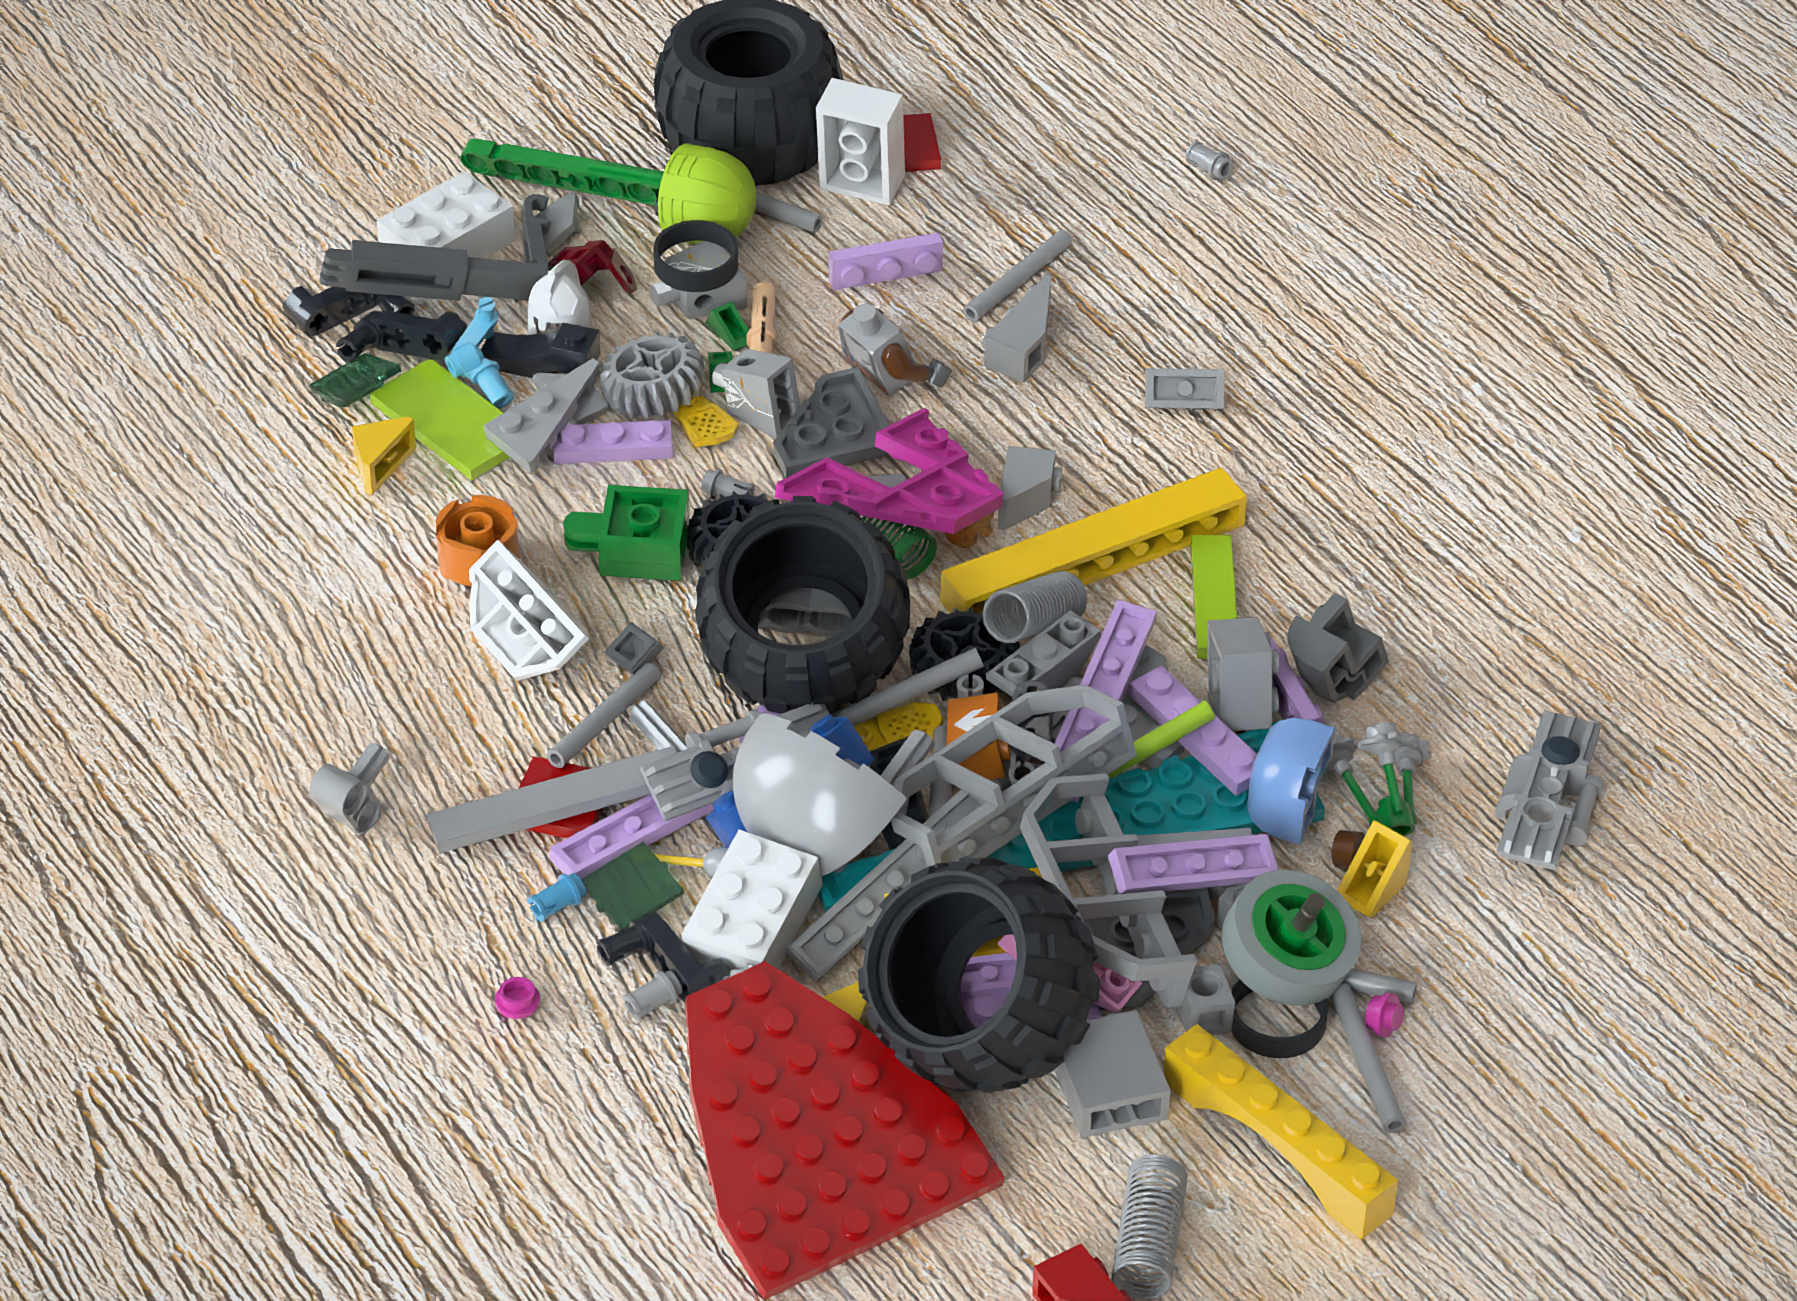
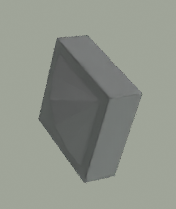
M630 622L604 653L611 661L633 676L646 663H652L664 648L656 639L633 622Z

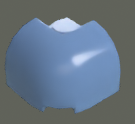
M1291 718L1280 720L1270 728L1252 766L1247 804L1251 820L1261 831L1276 838L1301 845L1315 816L1318 785L1332 758L1335 727L1312 720Z

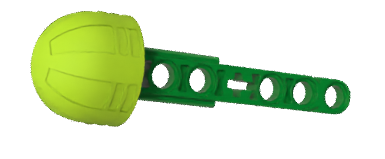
M475 138L468 140L460 155L461 163L474 173L493 177L500 175L515 181L658 206V217L662 231L676 223L702 220L727 228L736 238L746 229L756 208V187L747 167L732 155L711 147L688 143L682 144L673 152L664 171L511 144L497 145L494 141ZM687 241L683 243L696 245L703 241Z

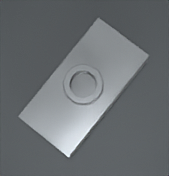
M1146 368L1145 408L1223 410L1225 370Z

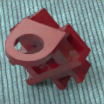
M604 240L588 241L584 246L564 247L548 262V270L550 271L559 262L570 260L577 268L581 286L597 271L610 270L627 293L631 294L637 290L635 279L629 267L615 248L612 249Z

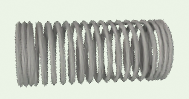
M1066 571L1054 572L998 590L991 594L984 604V625L988 633L996 640L1003 643H1015L1041 633L1070 610L1081 617L1087 605L1086 590L1082 582L1074 574Z
M1145 1155L1135 1159L1129 1166L1111 1280L1119 1290L1123 1289L1133 1298H1158L1166 1294L1172 1284L1188 1174L1184 1166L1178 1161L1164 1155ZM1158 1169L1173 1173L1175 1176L1179 1178L1181 1182H1179L1173 1176L1159 1172L1141 1173L1137 1176L1135 1175L1143 1170ZM1150 1175L1162 1176L1174 1181L1178 1186L1176 1187L1171 1182L1162 1179L1149 1178L1139 1181L1137 1179ZM1146 1182L1163 1183V1184H1165V1185L1171 1186L1173 1189H1168V1188H1165V1187H1163V1186H1158V1185H1145V1186H1144V1185H1142L1141 1183H1146ZM1147 1201H1150V1202H1159V1203H1161V1204L1149 1203V1202H1147ZM1147 1208H1154V1209H1159V1210H1162V1211L1151 1210V1209H1147ZM1133 1264L1151 1266L1156 1269L1139 1268ZM1127 1265L1141 1272H1162L1163 1274L1154 1276L1141 1275L1128 1270L1125 1266ZM1120 1268H1122V1269H1123L1124 1271H1126L1128 1274L1133 1275V1276H1135V1277H1137V1278L1148 1279V1280H1150V1279H1160V1278H1162V1277H1166V1278L1163 1279V1280H1161V1281H1158V1282H1142V1281H1137V1280H1135V1279H1132V1278L1128 1277L1126 1274H1124V1273L1121 1271ZM1120 1275L1123 1276L1126 1280L1138 1285L1160 1286L1154 1288L1135 1287L1133 1285L1126 1283L1123 1279H1121Z

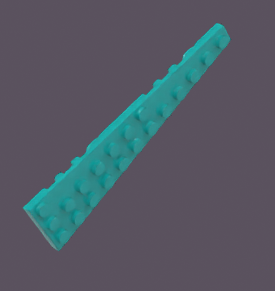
M1270 729L1250 730L1237 736L1258 754ZM1175 755L1161 760V766L1147 771L1136 768L1121 773L1114 778H1109L1105 797L1124 835L1136 834L1140 836L1251 828L1252 834L1264 832L1250 818L1247 809L1249 789L1235 796L1193 755L1183 759H1179ZM1318 792L1315 816L1312 822L1324 820L1325 807ZM1080 797L1079 802L1068 801L1038 822L1046 842L1085 839L1083 834L1078 833L1075 824L1076 811L1081 808L1084 797ZM1022 833L986 857L997 858L1003 862L1020 865L1027 869L1038 867ZM895 849L886 851L876 857H868L850 863L841 873L831 872L822 876L823 886L818 896L824 913ZM1092 860L1057 863L1060 872L1094 866Z

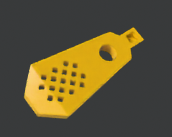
M701 394L691 398L690 405H680L678 412L671 411L695 447L718 445L734 438L739 430V423L715 403H710Z
M913 702L879 714L875 719L853 727L859 736L866 737L862 740L868 750L871 751L908 737L914 730H922L933 739V731L936 727L943 724V717L936 704Z

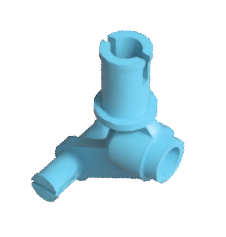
M483 297L479 300V308L475 312V317L452 349L451 354L445 357V362L454 378L459 376L470 378L473 383L480 385L490 403L496 408L501 409L512 402L514 394L500 375L499 364L484 358L479 348L484 339L493 336V328L498 321V314L494 309L495 302L490 297Z

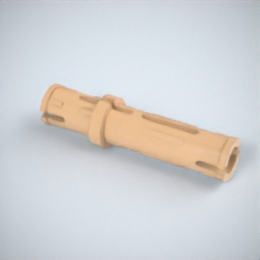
M759 282L753 287L751 329L747 333L746 341L747 346L751 350L773 354V350L777 345V333L774 330L777 289L770 282Z

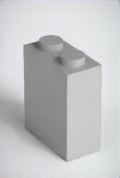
M1137 1010L1113 1013L1105 1017L1086 1020L1091 1025L1081 1043L1071 1045L1063 1054L1065 1062L1054 1069L1081 1138L1167 1120L1169 1115L1170 1088Z

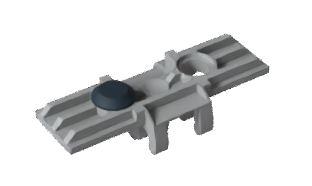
M812 702L811 705L807 704L777 716L794 724L791 731L799 730L808 735L814 723L830 714L825 704L813 705ZM756 709L746 712L744 718L701 734L695 731L686 734L685 743L687 749L640 767L641 773L664 821L713 804L723 794L733 791V772L739 748L719 755L713 751L712 747L746 735L760 715Z
M1543 711L1532 747H1530L1529 753L1515 756L1495 810L1496 817L1503 820L1506 818L1508 810L1511 809L1496 855L1556 870L1564 844L1580 846L1587 842L1589 836L1587 825L1596 798L1601 796L1604 789L1602 779L1587 773L1602 724ZM1565 795L1578 796L1575 809L1559 805L1560 799L1563 800Z

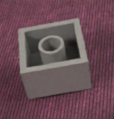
M1258 617L1208 620V699L1214 714L1232 731L1270 729L1272 727V713H1277L1279 709L1277 688L1272 687V675L1279 673V657L1277 649H1272L1270 633L1263 631Z

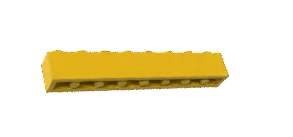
M1222 467L1200 474L1178 484L1165 487L1151 494L1130 500L1124 504L941 571L940 601L950 613L954 607L959 612L968 611L970 606L975 613L983 612L986 600L998 590L1060 571L1074 574L1082 582L1083 586L1189 547L1191 535H1221L1244 526L1247 495Z

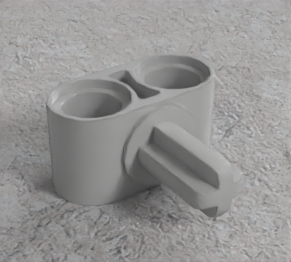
M371 743L366 747L349 772L341 770L330 763L323 765L311 780L309 787L311 798L325 815L359 834H365L376 824L381 812L380 801L374 795L370 785L390 759L389 752L382 746Z

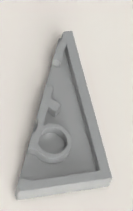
M592 358L483 425L486 438L530 474L536 472L539 467V456L546 447H553L557 441L558 433L565 429L577 411V400L583 391L590 392L596 383V377L600 374L599 362Z

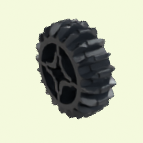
M733 490L731 496L725 497L717 493L715 501L704 500L701 508L694 509V514L689 519V525L687 526V548L694 561V565L701 566L702 568L706 557L709 558L710 553L714 552L717 538L734 520L743 522L749 518V513L753 507L768 502L766 494L753 496L749 490L746 494L738 495ZM779 499L772 500L774 505L780 504Z
M971 606L965 612H959L954 607L950 614L938 610L935 619L925 618L924 624L916 627L911 644L909 645L910 669H912V674L916 675L976 648L984 667L968 674V687L972 688L973 675H977L984 682L983 695L996 692L1005 693L986 680V673L1020 648V642L1003 643L996 640L988 633L984 625L983 612L975 613ZM958 679L928 692V695L939 693L942 701L950 697L957 699Z

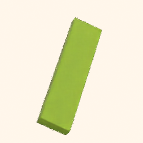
M1191 535L1190 548L1197 659H1208V620L1237 619L1232 535Z

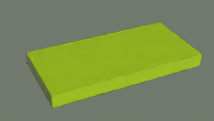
M427 359L370 392L371 404L390 419L406 416L414 419L415 438L471 481L510 458L486 438L483 426L503 414V412L461 380L454 378L449 371L433 359Z

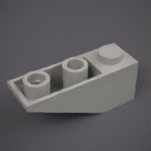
M1046 274L1035 286H1030L1025 296L1015 306H1011L1007 310L1004 318L995 327L987 330L982 341V347L985 349V367L1024 383L1044 362L1050 310V275Z

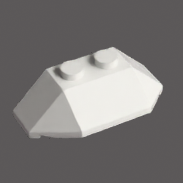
M499 540L469 569V579L472 583L470 595L471 630L516 680L519 681L561 669L589 639L588 630L553 591Z

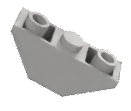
M1070 610L986 673V680L1012 697L1017 686L1027 680L1040 681L1048 690L1063 688L1071 677H1078L1101 637V630Z

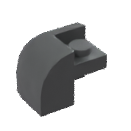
M1336 593L1324 605L1316 609L1309 622L1296 615L1289 626L1287 641L1300 677L1317 694L1334 703L1347 696L1355 700L1389 663L1382 637L1355 624L1348 599Z

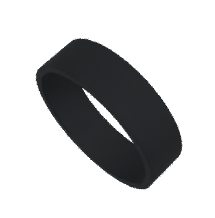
M702 220L676 223L664 229L654 242L655 273L663 283L671 288L685 292L711 291L727 284L737 273L738 242L732 232L719 224ZM687 241L711 242L723 247L731 254L728 261L721 266L701 272L676 269L665 263L661 258L662 254L670 247Z
M1241 979L1234 985L1231 992L1235 1001L1231 1032L1235 1039L1249 1051L1269 1058H1291L1310 1051L1321 1041L1326 1030L1327 998L1314 1004L1320 1014V1019L1311 1029L1296 1036L1273 1037L1253 1030L1241 1020L1236 1011V1006L1245 996L1254 991L1244 984Z

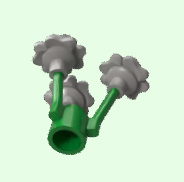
M1383 722L1368 727L1365 738L1360 743L1354 741L1352 737L1343 739L1335 734L1332 758L1325 772L1335 771L1339 779L1345 780L1368 817L1370 826L1373 820L1405 837L1415 830V825L1417 824L1414 812L1412 776L1416 774V767L1422 766L1423 761L1431 759L1432 754L1428 750V741H1421L1417 734L1399 733L1394 722L1390 724ZM1357 748L1369 750L1370 753L1378 755L1380 767H1384L1390 796L1384 797L1378 802L1379 808L1376 812L1352 775L1354 770L1349 762L1353 759V753ZM1393 765L1399 768V775L1403 777L1404 800L1399 795Z

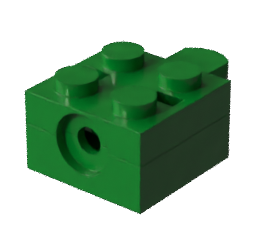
M608 485L603 513L573 511L565 517L563 521L565 546L570 551L599 552L600 576L681 581L687 545V526L690 519L689 490Z

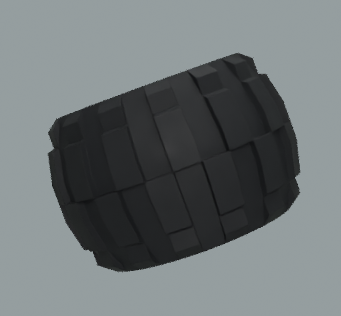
M721 0L693 10L689 16L679 19L670 29V36L665 40L663 52L659 54L655 69V111L663 137L667 139L669 148L673 152L682 144L687 143L724 151L740 160L747 167L755 186L774 184L789 180L799 173L806 172L818 163L816 106L831 78L843 80V73L834 44L828 37L827 30L821 22L810 18V13L777 0Z
M793 496L792 502L774 505L772 500L753 507L749 513V518L743 522L734 520L717 538L714 552L710 553L709 558L706 557L696 586V621L701 646L710 665L718 674L722 673L724 675L727 686L746 702L752 705L759 702L764 704L767 711L780 714L807 704L811 705L812 702L813 705L825 704L829 714L835 713L838 706L848 702L850 704L857 703L868 697L875 691L877 680H884L886 675L889 676L904 649L903 640L910 627V593L906 573L899 560L895 558V549L888 539L870 521L863 523L858 512L837 501H833L831 505L817 503L814 496ZM800 588L819 589L834 595L845 605L852 618L851 624L834 637L808 645L779 643L758 633V625L766 607L781 594Z
M959 858V861L936 863L912 874L910 884L904 888L898 887L897 890L893 888L879 906L882 911L873 927L867 926L861 948L865 950L863 968L857 970L859 993H862V998L870 1005L865 1014L879 1040L887 1048H891L896 1052L894 1056L906 1068L923 1079L962 1092L978 1090L989 1093L1018 1088L1022 1084H1027L1029 1078H1042L1044 1075H1048L1065 1062L1063 1054L1071 1045L1081 1043L1091 1025L1086 1020L1092 1002H1098L1101 980L1093 970V962L1099 957L1091 932L1077 915V908L1055 884L1046 881L1027 868L1006 863L997 858ZM1014 935L1017 964L1010 992L997 1012L977 1028L969 1020L961 1001V982L965 967L972 955L987 941L999 936Z

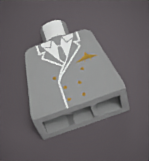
M703 241L667 257L664 262L679 270L701 272L721 266L728 261L730 255L723 247ZM739 268L734 278L727 284L706 292L680 291L671 288L663 282L650 285V294L657 307L675 302L684 316L689 319L709 316L711 310L731 301L737 310L747 308V280Z
M748 349L741 352L729 363L718 364L713 371V383L725 389L728 410L733 416L776 439L779 433L784 434L790 425V418L800 406L792 358Z

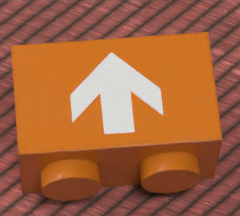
M998 693L948 700L946 745L1001 710L1002 707ZM996 739L958 765L988 780L1005 778V760L1011 759V745Z

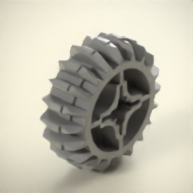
M656 332L650 337H645L642 334V337L635 341L628 339L627 345L616 346L615 353L606 355V362L600 366V386L610 408L617 409L619 415L629 414L632 419L644 415L648 420L652 415L660 414L663 417L665 412H678V407L680 405H690L691 398L699 396L700 388L705 385V365L695 343L688 342L685 336L676 338L673 332L665 336H661L659 332Z

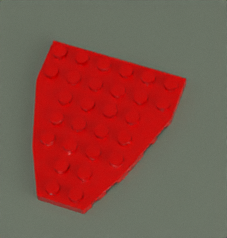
M766 961L686 996L685 1018L688 1028L687 1055H689L690 1099L700 1145L704 1148L706 1157V1173L709 1186L712 1185L717 1224L763 1300L775 1296L1003 1185L1005 1179L1003 1173L956 1102L932 1082L923 1079L906 1068L894 1056L895 1052L891 1048H887L874 1034L850 1014Z

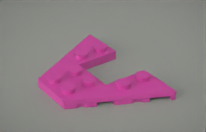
M923 408L876 432L874 445L897 460H904L921 468V473L889 488L826 457L777 482L775 497L793 501V496H814L817 503L831 505L833 501H837L852 508L862 516L954 534L1002 508L1004 493L996 484L988 480V476L981 468L975 470L968 463L969 455L957 441L951 440L948 437L949 433L945 428L937 429L928 419V409Z

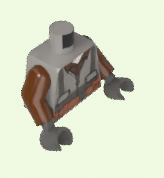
M865 303L843 316L838 325L844 359L854 368L859 367L861 373L888 397H891L909 382L923 383L927 380L937 387L945 385L953 370L934 358L929 366L924 363L914 362L903 333L893 324L892 320L887 319L883 315L884 312L875 308L872 304Z

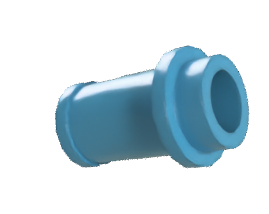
M563 873L558 876V882L528 897V904L532 905L530 909L534 916L543 922L549 916L571 903L575 906L580 904L581 898L586 895V889L581 879L575 873L569 875Z

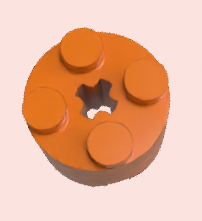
M475 495L472 496V501L459 504V499L452 501L439 512L436 518V537L440 574L444 578L451 579L462 585L472 586L469 579V569L497 540L520 559L517 518L513 515V509L505 501L492 496Z

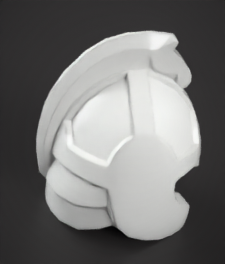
M570 260L559 262L552 270L548 271V275H545L535 283L528 301L529 335L536 334V319H538V328L542 331H546L550 323H568L589 328V299L580 285L577 268Z

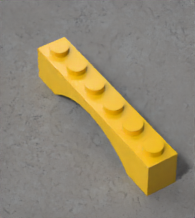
M1198 1024L1194 1025L1165 1047L1163 1073L1170 1089L1194 1108L1211 1109L1227 1114L1262 1135L1301 1173L1320 1199L1326 1211L1360 1239L1365 1238L1393 1215L1398 1179Z

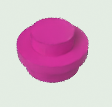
M509 978L501 984L496 993V1008L505 1017L512 1019L526 1018L534 1014L539 1008L540 993L527 978Z
M1387 992L1383 995H1374L1367 1006L1365 1022L1367 1028L1374 1030L1377 1036L1387 1038L1393 1031H1397L1400 1028L1404 1017V1008L1400 1005L1399 997L1396 994Z

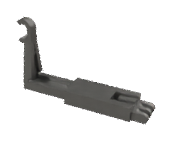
M533 194L529 195L524 201L522 208L524 262L468 257L467 250L352 240L350 250L330 248L325 251L319 282L324 286L343 287L345 291L453 301H460L462 294L529 300L535 283L545 275H548V262L543 234L549 232L551 221L547 218L540 219L535 217L532 210H539L541 212L545 210L549 198L544 195Z

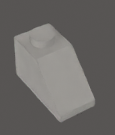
M1008 446L1000 489L1004 495L1002 508L998 509V529L1006 530L1050 507L1052 492L1060 491L1062 480V467H1055L1056 450Z

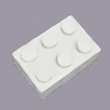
M831 78L816 106L820 189L890 206L905 177L903 94Z
M463 171L378 219V241L467 250L468 257L485 259L515 241L514 208L508 201Z
M738 830L681 934L683 944L700 965L720 958L727 966L729 973L731 970L746 969L747 963L757 965L764 961L778 969L786 955L787 947L792 944L823 886L818 857Z

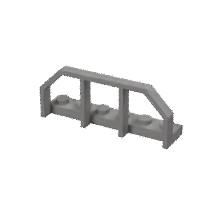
M1086 685L1023 694L896 778L894 787L907 797V800L891 820L894 832L921 846L927 867L936 863L959 861V858H986L1022 833L1020 824L1024 811L1050 778L1103 773L1108 775L1137 755L1123 702ZM1079 708L1090 709L1110 719L1061 753L1058 745L1017 726L1032 715ZM996 739L1046 762L1003 792H1001L1000 785L958 765ZM938 777L986 801L985 804L937 836L934 835V831L931 828L906 816L909 797ZM1073 798L1052 799L1037 819V822Z
M1107 773L1050 778L1024 811L1020 824V830L1043 879L1055 884L1078 910L1077 915L1081 918V921L1083 919L1119 916L1122 926L1127 927L1134 942V950L1137 957L1092 935L1099 957L1094 962L1133 982L1149 980L1151 988L1157 991L1165 1009L1182 1007L1197 959L1194 954L1181 955L1161 913L1166 898L1163 890L1126 894L1118 893L1108 854L1115 848L1137 846L1139 839L1136 834L1124 835L1105 797L1109 782ZM1084 797L1081 808L1076 811L1075 824L1078 833L1083 834L1085 839L1046 842L1037 819L1052 799ZM1092 860L1093 864L1098 866L1104 878V886L1108 895L1072 898L1057 863Z

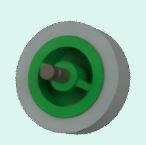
M1275 870L1255 877L1241 891L1228 911L1222 926L1224 953L1236 975L1257 994L1285 1005H1310L1331 996L1357 962L1361 951V930L1358 919L1349 903L1336 889L1325 881L1300 871Z

